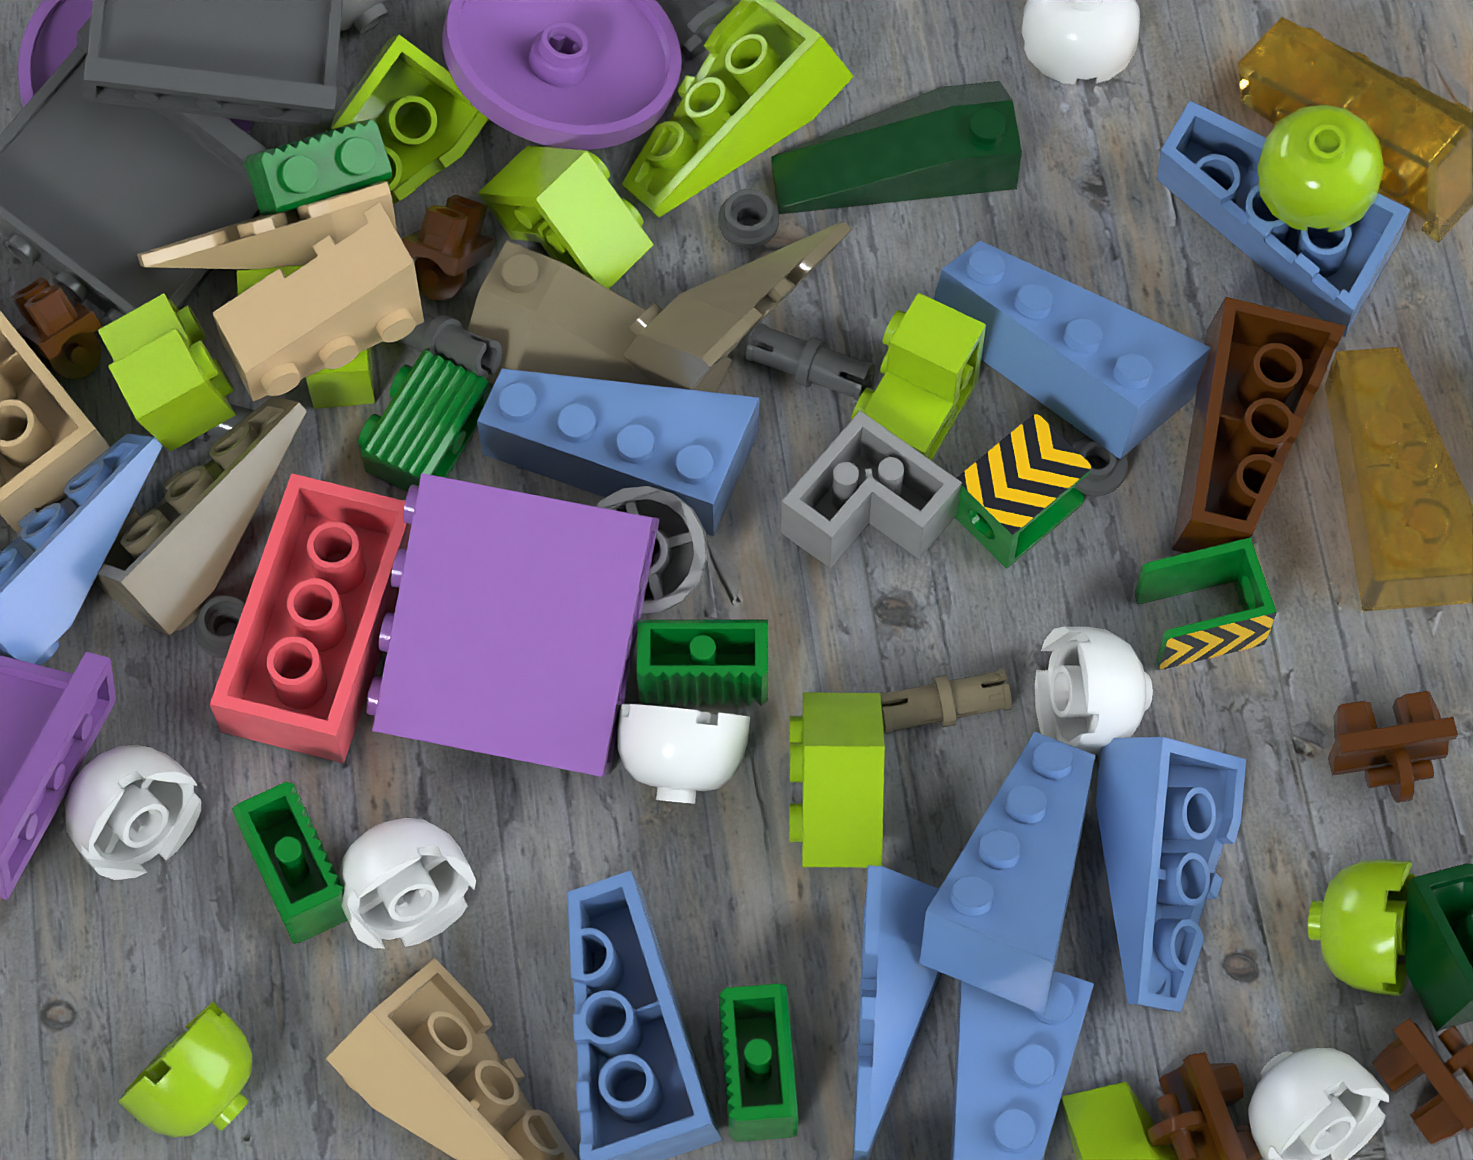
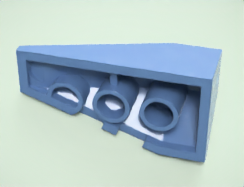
M126 434L67 482L64 493L68 497L60 504L48 505L39 512L33 509L18 522L22 528L20 536L0 552V655L42 665L57 651L59 647L58 639L71 627L97 573L162 448V445L155 437Z
M1166 737L1113 738L1109 744L1101 748L1097 772L1096 808L1128 1004L1170 1012L1182 1011L1204 941L1202 931L1198 926L1206 899H1217L1223 879L1215 873L1223 845L1235 843L1241 824L1246 759Z
M868 865L866 881L853 1160L870 1159L941 976V972L920 964L925 914L939 888L883 866Z

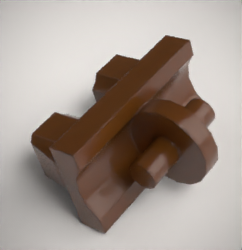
M454 194L447 198L445 206L432 205L428 207L422 228L402 238V242L411 258L417 257L414 265L418 288L423 295L439 301L454 297L463 289L467 281V269L491 256L495 239L481 234L488 206Z
M43 277L36 279L11 296L27 322L16 329V331L33 351L47 359L49 366L57 374L68 379H80L89 375L97 367L101 359V346L93 332L101 328L102 325L92 310L66 297L61 287L56 284L50 286Z
M1429 691L1409 693L1396 698L1392 708L1397 725L1377 728L1371 702L1357 701L1339 705L1333 717L1335 742L1328 756L1332 776L1365 771L1368 788L1388 785L1394 801L1397 803L1411 801L1414 796V781L1432 779L1434 777L1431 760L1446 758L1449 740H1454L1458 736L1454 717L1441 719L1438 708Z
M1408 1018L1393 1029L1398 1038L1391 1042L1372 1061L1373 1066L1395 1094L1424 1073L1439 1094L1411 1113L1410 1116L1431 1145L1435 1146L1451 1139L1464 1130L1473 1135V1100L1457 1079L1458 1076L1465 1073L1473 1084V1043L1468 1044L1455 1025L1449 1027L1438 1036L1452 1056L1444 1062L1417 1023Z
M1206 1052L1188 1055L1183 1059L1184 1063L1179 1068L1158 1079L1164 1095L1156 1101L1163 1121L1155 1124L1147 1131L1153 1146L1173 1144L1178 1160L1263 1159L1252 1137L1250 1124L1234 1127L1227 1109L1228 1106L1234 1105L1243 1098L1244 1084L1236 1064H1210Z

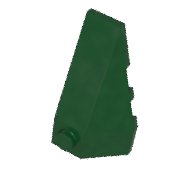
M1000 81L939 87L771 156L777 208L780 215L1015 190L1018 184L1022 149L1013 100Z
M1469 863L1416 876L1407 883L1406 973L1436 1032L1453 1025L1457 1026L1473 1021V864Z

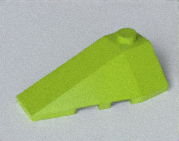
M741 0L713 29L704 45L709 54L695 77L685 76L677 90V93L682 97L678 107L669 121L660 123L655 127L621 184L658 218L812 121L854 77L818 32L776 1Z

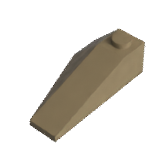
M844 221L839 222L679 294L664 310L654 302L630 326L629 330L636 335V338L623 355L654 386L693 390L838 246L852 229Z
M506 240L479 289L468 331L485 338L497 340L502 346V360L498 369L493 375L488 374V378H485L489 381V388H493L501 369L653 385L623 355L636 338V335L629 328L645 311L643 308L560 261ZM726 356L693 390L718 393L732 367V359Z
M272 396L213 443L209 452L213 459L206 465L194 467L184 474L179 470L166 480L164 485L168 491L165 497L147 512L141 515L135 507L131 508L93 584L146 627L170 636L174 631H179L189 626L198 617L203 607L201 603L215 590L307 412L300 402Z

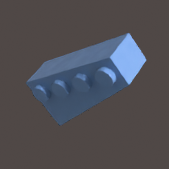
M1189 101L1161 149L1157 180L1322 319L1346 325L1343 333L1345 337L1401 239L1410 208L1378 193L1376 201L1363 218L1343 230L1328 232V228L1316 229L1308 227L1307 231L1293 229L1275 217L1260 197L1257 167L1266 137L1195 102Z
M978 241L942 268L933 299L986 324L981 360L1119 459L1123 458L1193 399L1211 347L982 241Z
M501 369L477 420L483 455L605 498L622 488L650 486L673 493L694 509L706 534L714 536L759 432V397Z
M1033 733L926 910L920 964L1045 1015L1087 808L1095 761L1094 754L1040 733Z
M630 870L567 892L571 978L574 982L575 1014H573L574 1041L577 1045L578 1082H576L581 1129V1144H579L580 1160H666L721 1141V1133L644 893L632 871Z
M1054 971L1046 1013L1044 1015L958 980L950 1160L1043 1159L1094 983Z

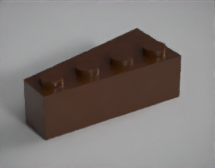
M1225 297L1206 330L1204 344L1211 347L1197 386L1172 550L1189 553L1252 537L1283 469L1286 457L1302 427L1312 399L1328 369L1327 366L1334 350L1345 331L1346 325Z

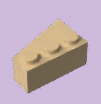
M380 202L363 212L368 221L366 225L337 244L330 235L313 246L318 257L288 277L285 276L282 270L277 269L213 312L221 343L253 402L267 395L278 396L285 394L295 388L301 379L325 368H340L350 363L359 352L382 341H398L410 334L415 326L424 322L414 261Z

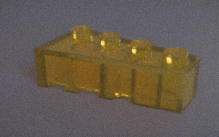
M1281 17L1238 62L1241 102L1274 126L1277 125L1281 118L1301 107L1321 104L1348 109L1366 121L1379 139L1384 170L1379 187L1382 191L1379 194L1403 206L1405 205L1426 220L1421 231L1438 243L1473 206V112L1467 106L1457 102L1452 103L1424 89L1414 79L1400 77L1373 63L1366 55L1360 52H1351L1325 39L1315 29L1302 27L1284 17Z
M1399 347L1336 351L1324 387L1362 612L1473 603V505Z

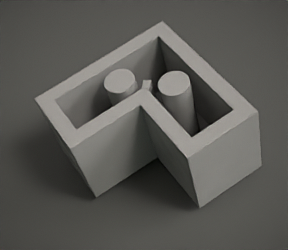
M859 411L782 499L781 533L829 568L836 563L868 524L920 559L956 517L962 482L862 411Z

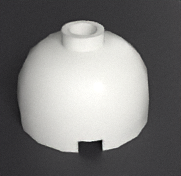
M1027 0L1022 22V35L1025 41L1024 50L1027 58L1042 74L1063 84L1076 85L1077 79L1096 78V83L1110 80L1127 67L1136 52L1140 26V11L1137 1Z
M1060 627L1053 629L1044 640L1041 651H1052L1048 670H1036L1034 683L1035 709L1040 732L1042 735L1086 752L1100 754L1101 748L1109 744L1113 738H1129L1134 734L1140 725L1144 712L1150 707L1153 688L1151 679L1144 672L1143 666L1130 644L1108 630L1093 627Z
M620 704L617 726L618 752L625 769L636 781L657 787L656 800L695 804L696 791L719 789L733 779L743 763L748 743L750 717L719 712L718 715L682 708Z
M141 745L118 746L98 755L86 764L72 782L64 802L67 833L83 858L99 875L113 880L136 878L147 873L141 864L151 860L158 853L165 860L169 859L180 849L193 832L201 812V799L194 793V785L197 786V784L178 762L165 753Z
M413 818L383 822L367 830L349 847L341 860L339 885L344 887L341 907L357 939L373 948L382 949L386 948L381 939L391 940L401 937L404 946L407 947L420 944L442 933L462 916L468 907L463 896L468 890L469 885L475 890L476 879L461 848L451 835L426 820Z
M1310 1048L1295 1053L1290 1051L1283 1052L1272 1058L1261 1071L1262 1079L1256 1085L1248 1108L1251 1134L1264 1160H1321L1330 1154L1332 1160H1348L1364 1147L1381 1127L1386 1115L1378 1104L1380 1100L1389 1102V1095L1375 1077L1350 1055L1333 1048Z

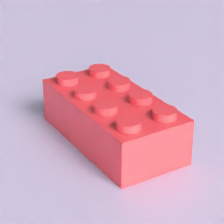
M291 473L210 701V706L220 732L345 763L382 652L379 650V637L383 619L387 612L395 613L399 588L392 587L391 585L392 568L397 551L399 549L407 550L412 525L404 523L403 520L405 501Z

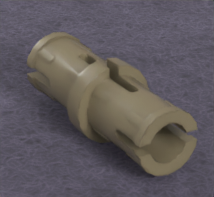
M1003 668L997 669L994 672L948 680L946 675L932 677V684L887 693L879 692L881 693L884 734L940 722L943 728L955 726L957 718L998 710L1006 711L1012 708L1009 683H1004V681H1007V675Z

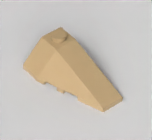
M387 181L376 182L278 214L261 215L138 253L137 257L140 266L156 268L262 269L306 265L318 257L313 248L315 244L329 235L336 244L368 223L363 212L378 202L383 206L397 231L391 192Z
M436 958L432 959L372 1010L326 1058L342 1075L346 1084L358 1092L373 1109L456 1160H578L551 1116L544 1111L533 1109L520 1089L518 1083L525 1075L515 1059L510 1058L503 1061L485 1032L493 1024L480 1004Z

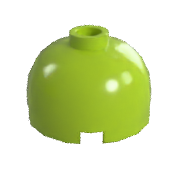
M1326 104L1301 107L1281 118L1263 143L1257 167L1260 197L1275 217L1293 229L1307 231L1308 227L1316 229L1328 228V232L1343 230L1362 219L1376 201L1384 170L1379 139L1366 121L1348 109Z
M1373 859L1362 860L1347 866L1329 882L1324 900H1312L1308 916L1309 939L1321 941L1324 962L1336 978L1354 989L1401 996L1406 989L1409 979L1406 973V964H1398V957L1406 953L1407 883L1415 877V874L1409 873L1413 865L1411 861Z
M214 1001L203 1008L185 1026L188 1030L187 1032L184 1030L172 1043L169 1042L122 1093L123 1096L118 1099V1102L133 1117L156 1133L173 1138L193 1136L211 1123L218 1130L222 1131L249 1102L240 1093L252 1074V1052L246 1035L236 1022Z

